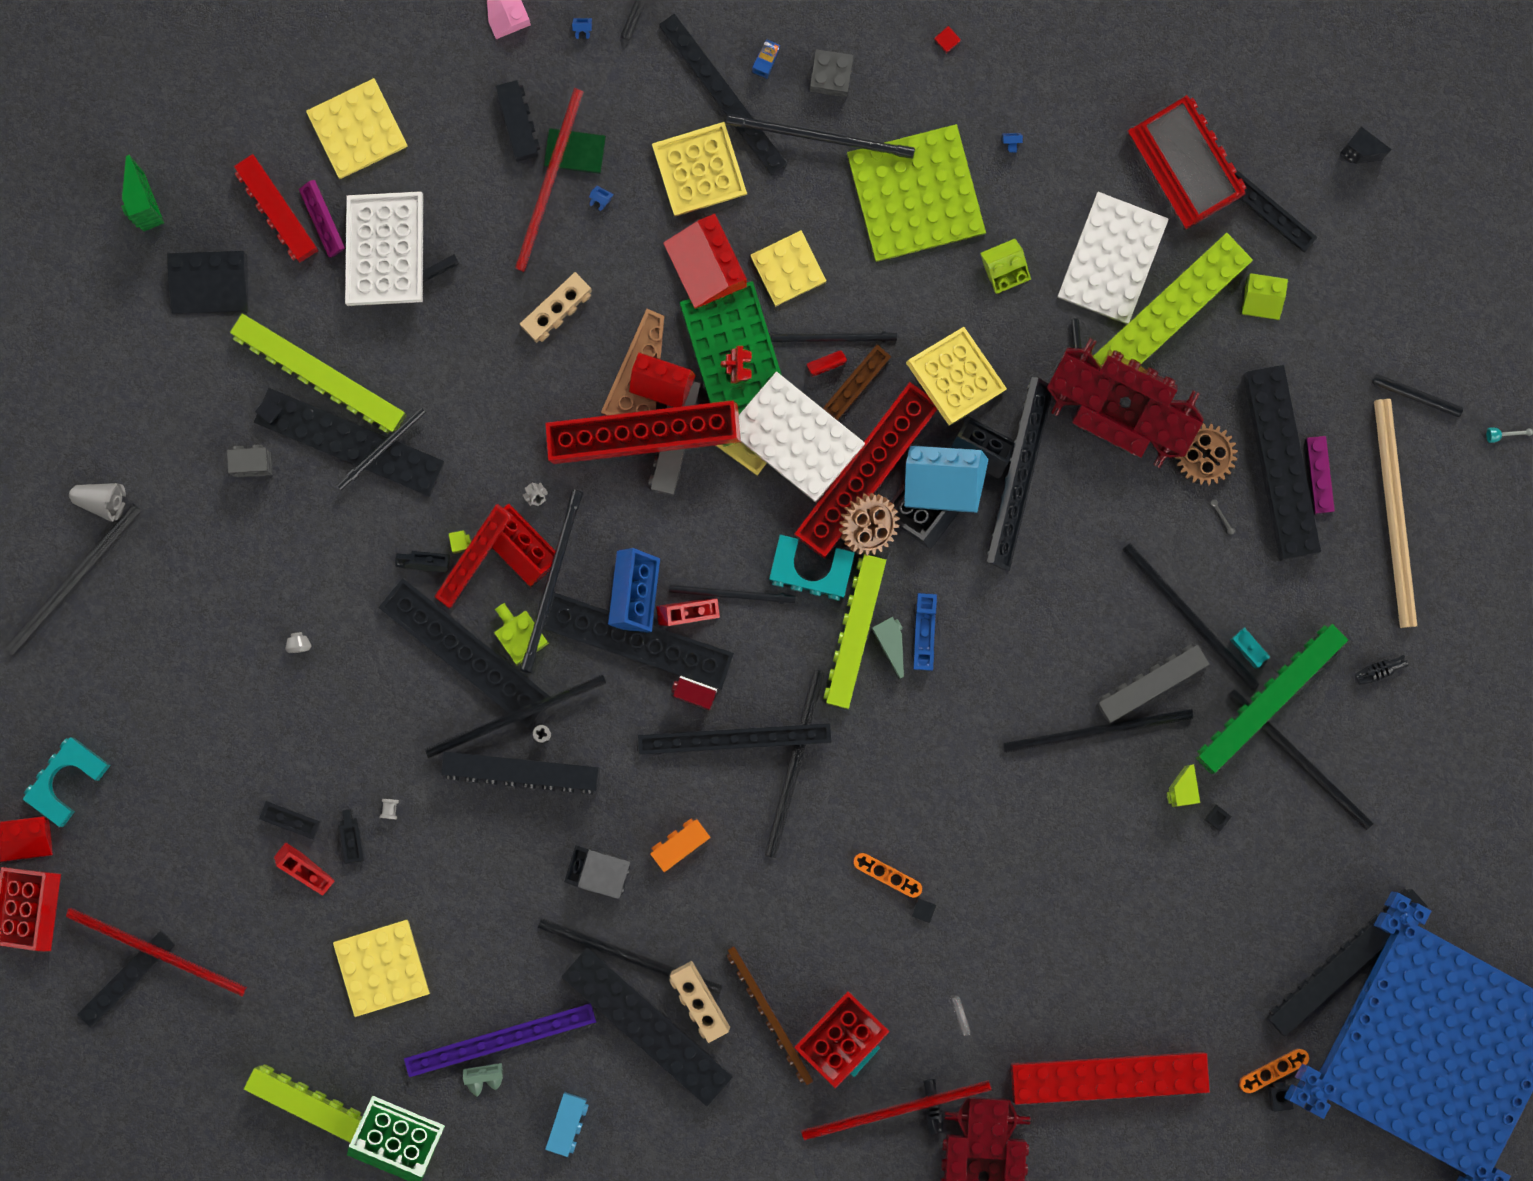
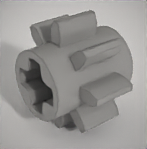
M532 482L525 487L526 493L523 494V497L529 506H539L546 501L544 495H547L548 492L542 483L536 484Z

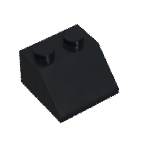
M1360 127L1340 153L1343 154V158L1346 161L1360 164L1382 161L1392 149L1363 127Z

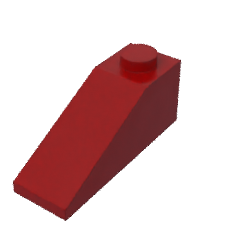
M717 598L656 606L658 625L663 626L720 618Z
M286 842L274 856L278 868L322 896L334 883L332 877L302 852Z

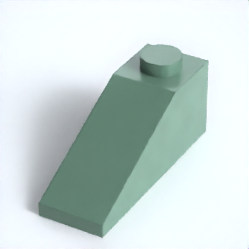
M891 617L873 627L872 631L898 678L901 679L904 677L902 633L900 631L903 628L898 619L894 620Z

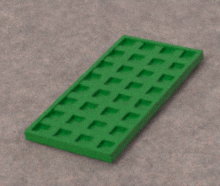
M753 281L747 282V287L696 309H694L690 299L680 302L709 402L716 403L734 400L738 404L739 415L775 372L781 375ZM736 346H743V350L752 352L751 362H743V368L751 369L752 377L749 380L733 384L731 383V374H726V368L721 367L720 362L726 361V354H731V349H735ZM736 443L722 444V445H723V447H725V446H729V445L736 444Z

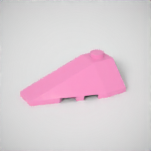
M487 0L488 22L496 39L531 25L521 0Z

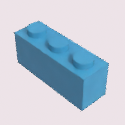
M564 1092L545 1150L568 1157L569 1152H574L577 1142L573 1140L575 1134H580L583 1123H580L582 1115L586 1116L589 1106L586 1104L587 1099Z

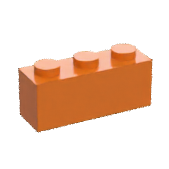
M691 818L682 825L684 829L680 832H677V830L673 831L667 836L668 841L664 844L660 841L651 848L653 852L650 854L663 872H666L711 838L697 819L693 821Z

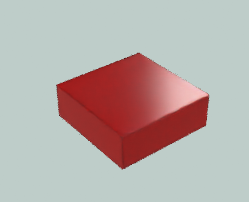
M949 26L934 38L946 54L961 41Z

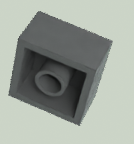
M816 49L810 92L847 97L853 55Z
M252 445L250 449H245L244 446H233L232 450H227L228 473L233 477L272 475V454L263 445Z

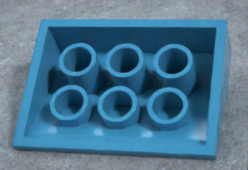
M910 446L906 461L904 506L906 508L977 513L989 459L982 450Z

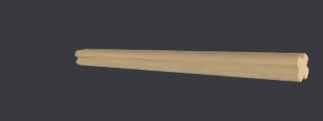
M1380 399L1374 401L1399 622L1400 628L1416 627L1417 619L1391 399Z

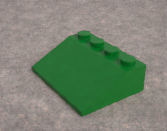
M127 155L122 192L124 205H121L125 216L144 232L164 224V220L145 172L130 155Z
M372 1096L349 1145L347 1156L407 1181H422L445 1126Z

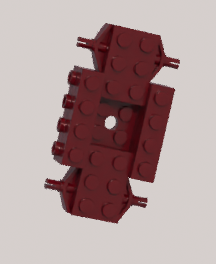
M1089 338L1087 345L1083 349L1066 348L1047 385V389L1056 400V404L1051 411L1052 414L1055 413L1058 416L1064 405H1080L1073 418V423L1076 426L1141 458L1151 441L1159 454L1153 464L1161 468L1163 461L1167 457L1186 456L1204 421V417L1195 406V402L1200 395L1199 392L1196 393L1193 390L1186 401L1173 400L1178 390V385L1175 384L1176 381L1168 376L1163 378L1158 375V371L1150 367L1148 369L1141 367L1140 362L1135 359L1128 360L1124 358V354L1117 350L1113 352L1109 350L1100 365L1092 354V350L1097 343L1092 338ZM1128 397L1131 400V404L1124 407L1120 404V399Z
M966 1097L958 1111H945V1115L952 1116H944V1120L958 1121L964 1135L947 1134V1139H943L942 1150L946 1151L945 1159H942L941 1170L945 1171L944 1178H941V1181H979L978 1174L981 1171L988 1172L989 1179L987 1181H1025V1176L1028 1174L1026 1156L1029 1155V1144L1024 1139H1012L1009 1137L1018 1124L1030 1125L1031 1117L1017 1115L1011 1101L1000 1098Z

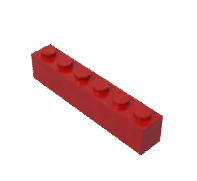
M254 154L235 165L234 167L237 172L234 174L240 183L243 181L248 187L245 190L251 198H256L258 203L255 205L261 214L264 212L269 218L266 221L272 229H277L279 234L276 236L282 245L285 243L290 249L287 252L293 260L297 259L301 263L319 251Z

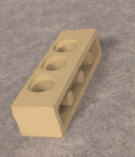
M576 272L573 273L520 323L521 328L536 343L538 341L543 342L550 335L548 332L553 327L557 329L564 322L562 319L567 314L571 316L577 310L576 306L581 301L585 303L591 297V288ZM567 293H576V298L574 300L566 299ZM561 305L562 311L554 313L552 311L553 306ZM541 318L549 320L546 326H540L538 321Z
M690 961L672 971L671 978L669 979L674 989L677 988L679 991V998L684 1006L687 1005L690 1010L689 1016L691 1020L697 1022L701 1037L703 1039L706 1038L709 1043L728 1033L730 1026L694 963ZM690 982L694 988L688 990L684 987V983ZM700 999L704 1005L696 1006L693 1001ZM710 1016L713 1022L707 1023L703 1020V1017Z

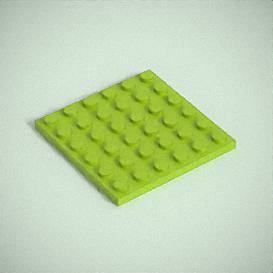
M957 124L885 142L892 145L914 147L913 159L866 149L847 152L876 262L986 234Z

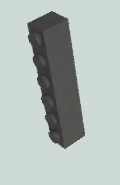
M693 382L684 406L696 405L701 387L700 383ZM685 449L660 452L659 456H655L653 467L656 470L654 475L651 474L648 484L652 486L651 491L674 496Z
M1190 644L1182 649L1183 653L1179 656L1171 655L1165 659L1167 663L1162 666L1158 663L1149 668L1150 673L1145 676L1141 673L1132 678L1134 682L1128 686L1124 683L1116 688V693L1112 695L1107 693L1100 697L1101 702L1097 703L1108 724L1210 665L1198 645L1193 647Z

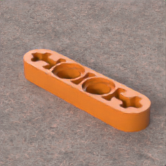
M859 853L854 857L853 863L858 870L909 897L914 898L921 894L922 886L913 878L865 853ZM866 857L865 861L871 864V860L875 861L871 866L870 872L866 871L869 867L862 865V867L858 866V858ZM881 865L884 867L885 872L882 876L874 874L875 866ZM894 874H898L902 878V882L899 885L891 883V877ZM905 878L909 879L907 884L912 886L914 883L917 884L916 888L919 890L917 893L910 894V889L907 887L904 888V891L900 889L905 883Z
M1295 1049L1243 1076L1239 1081V1087L1245 1093H1253L1300 1068L1301 1064L1306 1065L1309 1061V1055L1303 1049ZM1297 1053L1304 1054L1303 1062H1293L1295 1067L1292 1068V1064L1287 1058L1290 1057L1293 1060L1297 1058ZM1280 1061H1285L1288 1065L1285 1072H1280L1277 1068ZM1263 1070H1268L1271 1074L1270 1079L1267 1081H1263L1260 1077ZM1256 1074V1078L1261 1084L1258 1085L1257 1082H1254L1253 1084H1251V1089L1247 1087L1244 1088L1243 1085L1246 1084L1245 1080H1255L1253 1075Z

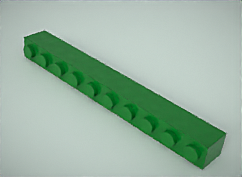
M1333 624L1322 626L1317 631L1318 636L1314 640L1312 638L1303 645L1305 649L1301 653L1299 651L1290 658L1292 662L1288 666L1284 664L1277 671L1279 675L1275 679L1271 677L1264 684L1266 688L1262 692L1257 691L1250 698L1252 702L1248 706L1244 704L1237 711L1239 715L1235 719L1231 717L1224 724L1226 728L1222 732L1218 730L1210 738L1212 742L1208 746L1204 744L1197 751L1199 755L1195 759L1211 775L1216 773L1348 641Z

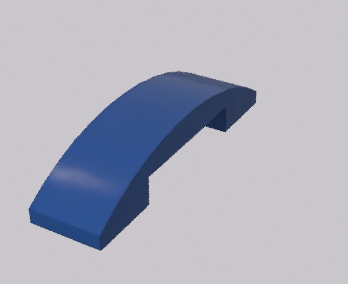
M918 593L914 670L933 671L937 594Z

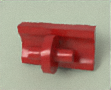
M736 346L735 349H731V354H726V361L720 362V366L726 368V374H731V383L737 384L740 381L751 379L752 371L751 369L743 368V362H751L752 352L743 350V346Z

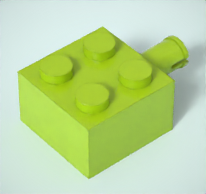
M503 603L495 611L504 622V626L494 633L516 665L522 663L524 654L527 651L535 622L527 611L514 617L506 604ZM541 634L536 652L549 644L543 634Z

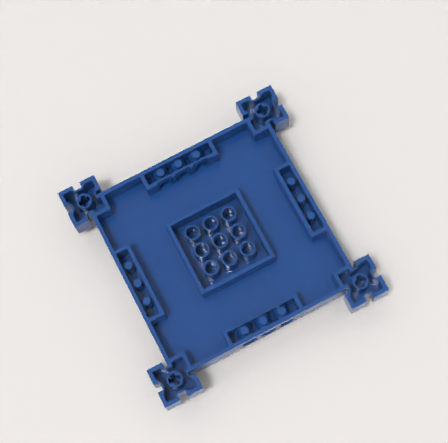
M1391 891L1384 904L1389 907L1387 913L1380 912L1374 924L1375 927L1391 935L1320 1071L1318 1072L1305 1064H1301L1295 1076L1300 1081L1297 1086L1291 1084L1284 1098L1302 1108L1307 1103L1305 1110L1323 1119L1331 1106L1326 1102L1330 1100L1466 1174L1465 1178L1459 1175L1457 1181H1509L1511 1176L1494 1166L1533 1092V988L1418 926V924L1425 925L1431 910L1418 903L1411 902V899L1398 892Z

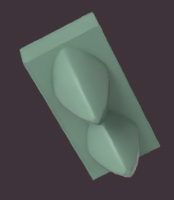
M502 1063L463 1069L464 1085H467L470 1092L476 1097L482 1091L483 1082H486L494 1090H497L501 1085L503 1079Z

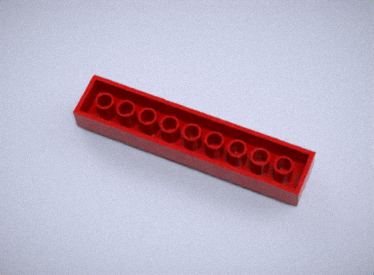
M909 382L864 441L865 445L840 473L794 533L797 539L824 559L843 535L839 529L844 526L839 524V522L845 519L841 516V514H847L845 507L851 508L850 501L856 503L857 496L863 499V494L870 496L871 493L874 494L938 410L926 393Z
M734 400L545 423L548 461L553 464L741 442L738 404Z
M1205 1052L1011 1064L1014 1104L1210 1093L1207 1053Z

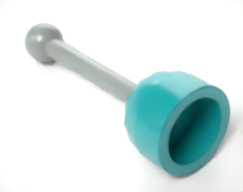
M1492 427L1487 428L1486 431L1489 443L1498 442L1502 436L1524 434L1531 436L1533 434L1531 428H1528L1526 431L1501 432L1498 428Z

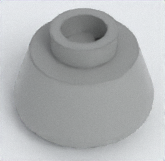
M302 632L292 633L291 637L287 638L285 650L288 653L309 651L312 646L307 636H303Z

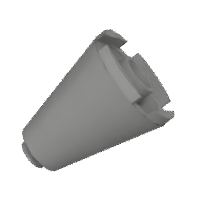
M122 484L75 485L69 492V498L73 504L108 521L118 520L125 507V503L122 502V496L126 497V492Z

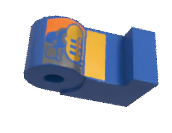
M766 39L752 67V73L768 79L781 45Z

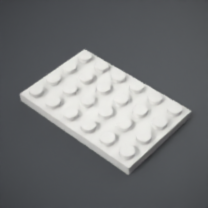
M405 192L347 196L345 304L347 306L423 302V193Z
M1097 192L1057 298L1128 324L1164 233L1168 218Z
M775 372L739 415L741 442L814 502L818 501L865 445V442L778 372Z

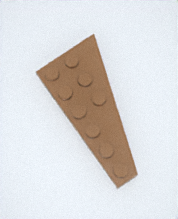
M646 309L601 414L607 416L656 410V401L629 392L631 372L638 352L661 360L664 327L663 315Z

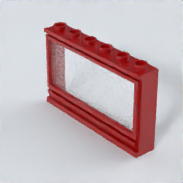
M1188 95L1128 130V134L1132 137L1137 149L1144 157L1147 166L1151 169L1156 181L1163 189L1175 213L1182 221L1185 230L1244 196V190L1247 188L1243 180H1238L1234 173L1237 171L1232 162L1228 164L1225 157L1227 154L1222 146L1218 147L1215 142L1218 140L1213 130L1209 131L1206 124L1208 122L1203 114H1198L1196 110L1198 108L1197 103L1193 97L1189 99Z

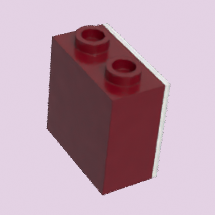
M680 676L679 681L674 682L671 693H674L673 697L710 711L717 689Z

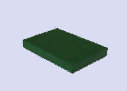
M549 128L544 167H549V162L561 131L559 129ZM569 131L571 133H568L570 134L567 137L568 140H566L568 142H565L567 143L565 144L566 147L564 146L565 149H563L565 151H562L564 152L562 153L563 156L561 155L562 158H560L562 160H559L561 162H559L560 165L558 164L559 167L557 168L601 174L606 136Z

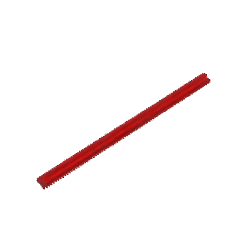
M574 88V92H572L571 101H569L568 110L565 113V119L543 180L542 189H540L539 198L520 250L519 259H517L515 269L524 272L523 270H525L524 268L528 264L526 261H528L527 259L531 255L529 252L533 248L532 243H534L533 241L536 239L535 234L539 230L538 225L541 223L539 221H542L541 216L544 214L542 212H545L544 207L547 205L545 203H548L547 198L550 196L548 194H551L550 189L552 188L550 187L554 185L553 180L555 179L553 178L557 176L555 175V173L557 174L556 171H558L556 169H559L557 168L559 167L558 164L560 165L559 162H561L559 160H562L560 159L562 158L561 155L563 156L562 153H564L562 151H565L563 150L565 149L564 146L566 147L565 144H567L565 142H568L566 141L568 140V135H570L568 133H571L569 132L571 131V126H573L571 124H574L572 123L574 122L573 117L577 115L575 114L577 113L576 108L580 106L578 104H580L579 99H581L583 91Z
M68 909L66 917L73 921L75 920V922L77 921L84 926L86 925V927L88 926L95 931L106 934V936L108 935L115 940L117 939V941L119 940L137 950L148 953V955L159 958V960L161 959L179 969L190 972V974L201 977V979L203 978L210 983L217 984L219 987L221 986V988L232 991V993L234 992L241 997L245 994L247 987L244 988V986L242 987V985L240 986L236 982L233 983L229 979L226 980L227 978H222L218 974L215 975L216 973L213 974V972L211 973L207 969L204 970L205 968L202 969V967L200 968V966L198 967L194 963L191 964L187 960L184 961L185 959H180L176 955L173 956L174 954H169L165 950L162 951L163 949L160 950V948L158 949L154 945L151 946L152 944L149 945V943L147 944L143 940L140 941L141 939L138 940L134 936L131 937L129 936L130 934L127 935L123 931L120 932L121 930H116L112 926L109 927L110 925H105L101 921L98 922L99 920H94L90 916L87 917L88 915H83L79 911L76 912L77 910Z
M989 1080L988 1082L983 1081V1084L982 1082L981 1084L976 1083V1085H969L967 1088L964 1086L960 1090L957 1088L955 1091L950 1090V1092H943L941 1095L938 1093L934 1097L931 1095L928 1098L927 1096V1099L924 1097V1099L922 1098L921 1100L920 1098V1100L917 1099L915 1102L914 1100L913 1102L910 1101V1103L908 1101V1104L907 1102L906 1104L903 1103V1105L901 1103V1106L900 1104L899 1106L896 1105V1107L894 1105L892 1108L889 1106V1109L887 1107V1109L882 1108V1111L880 1109V1111L875 1110L873 1113L868 1112L866 1115L861 1114L859 1117L856 1115L853 1118L852 1116V1119L849 1117L846 1120L845 1118V1121L843 1119L840 1122L839 1120L838 1122L835 1121V1123L833 1121V1124L832 1122L831 1124L826 1123V1126L825 1124L824 1126L819 1125L817 1128L805 1129L801 1133L804 1140L816 1138L914 1110L917 1111L921 1108H928V1106L931 1107L982 1092L992 1091Z

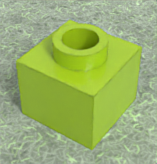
M464 530L449 533L452 552L454 554L465 552L471 543L469 534L466 535Z

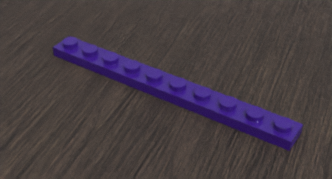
M590 1003L404 1058L408 1076L412 1077L596 1022V1018Z

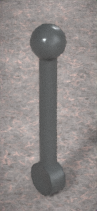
M1212 500L1210 505L1215 507L1228 529V534L1233 535L1235 530L1229 525L1218 507V501Z

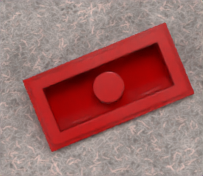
M839 350L807 363V368L811 377L846 364L847 358Z

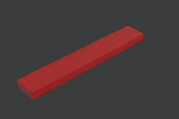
M499 504L495 505L434 596L448 608L453 606L513 515Z

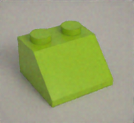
M1250 273L1246 279L1242 315L1280 320L1286 298L1288 279Z
M1194 764L1184 766L1169 787L1167 800L1169 804H1172V807L1200 803Z

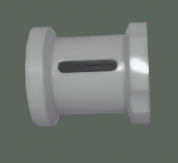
M539 725L534 728L533 737L536 741L545 743L551 738V732L548 727ZM545 729L544 732L547 733V736L539 739L540 736L537 735V732Z
M382 799L383 809L380 818L397 819L395 814L396 805L399 803V800Z

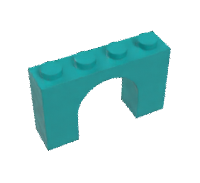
M780 535L769 581L773 582L772 585L778 587L788 585L791 586V590L802 592V589L809 590V594L821 596L822 593L829 595V599L837 601L840 598L844 599L855 552L836 548L828 575L818 581H808L800 577L794 568V557L799 539Z
M73 737L66 738L61 743V750L57 755L53 754L48 760V767L45 770L42 769L37 774V781L33 786H28L23 798L24 801L59 827H64L75 811L56 797L53 791V779L56 773L66 766L73 765L94 780L99 781L111 766Z

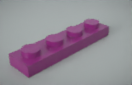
M308 181L299 188V191L328 257H334L343 251L345 247L316 181Z
M1326 436L1306 438L1314 514L1334 512Z

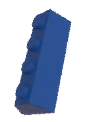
M634 548L617 551L608 625L622 630L652 632L660 558Z

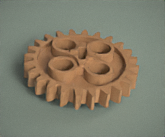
M1203 423L1202 429L1198 431L1186 456L1175 457V459L1181 460L1177 467L1183 466L1180 473H1188L1186 479L1192 476L1193 483L1198 479L1201 486L1204 481H1207L1208 486H1210L1211 480L1218 484L1219 477L1224 481V473L1231 475L1228 468H1235V465L1231 462L1237 461V458L1232 455L1238 453V450L1232 449L1236 443L1229 442L1232 436H1225L1227 430L1221 433L1219 432L1220 426L1214 430L1213 424H1210L1208 429ZM1208 437L1211 442L1209 445L1203 446L1200 443V439ZM1193 444H1197L1204 452L1210 451V457L1219 462L1220 465L1217 466L1209 457L1204 459L1203 453L1195 448ZM1217 449H1223L1225 456L1218 458L1214 452ZM1191 451L1198 454V458L1194 461L1187 457ZM1206 463L1213 466V470L1209 473L1204 472L1202 466Z
M873 493L870 496L863 494V499L858 496L856 497V503L850 501L851 508L845 507L847 514H841L845 519L839 522L844 527L839 529V531L843 533L841 538L845 540L844 544L850 547L849 549L856 551L860 555L863 552V554L868 556L869 551L873 555H875L876 549L882 552L883 545L888 548V540L894 541L891 536L897 535L894 528L899 527L895 523V521L899 520V517L895 515L898 511L893 508L894 504L889 502L887 498H883L879 494L877 496ZM862 514L861 519L857 521L858 516Z

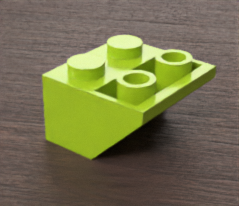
M1016 239L980 253L984 268L996 294L1031 280L1023 249Z

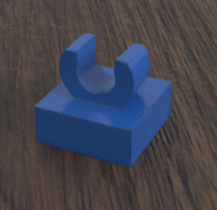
M573 18L572 28L573 31H576V39H579V32L584 31L586 39H589L590 31H592V18Z
M1021 133L1002 134V142L1004 144L1008 143L1009 152H1017V143H1023V135Z
M596 186L589 195V198H591L590 206H593L595 201L600 203L598 210L601 211L611 201L614 194Z

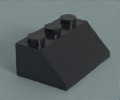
M968 416L951 448L982 450L989 459L986 473L1000 479L1014 452V440Z

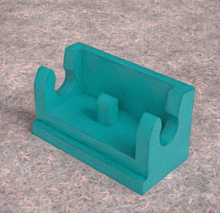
M1245 627L1230 639L1255 669L1259 668L1264 661L1270 658Z

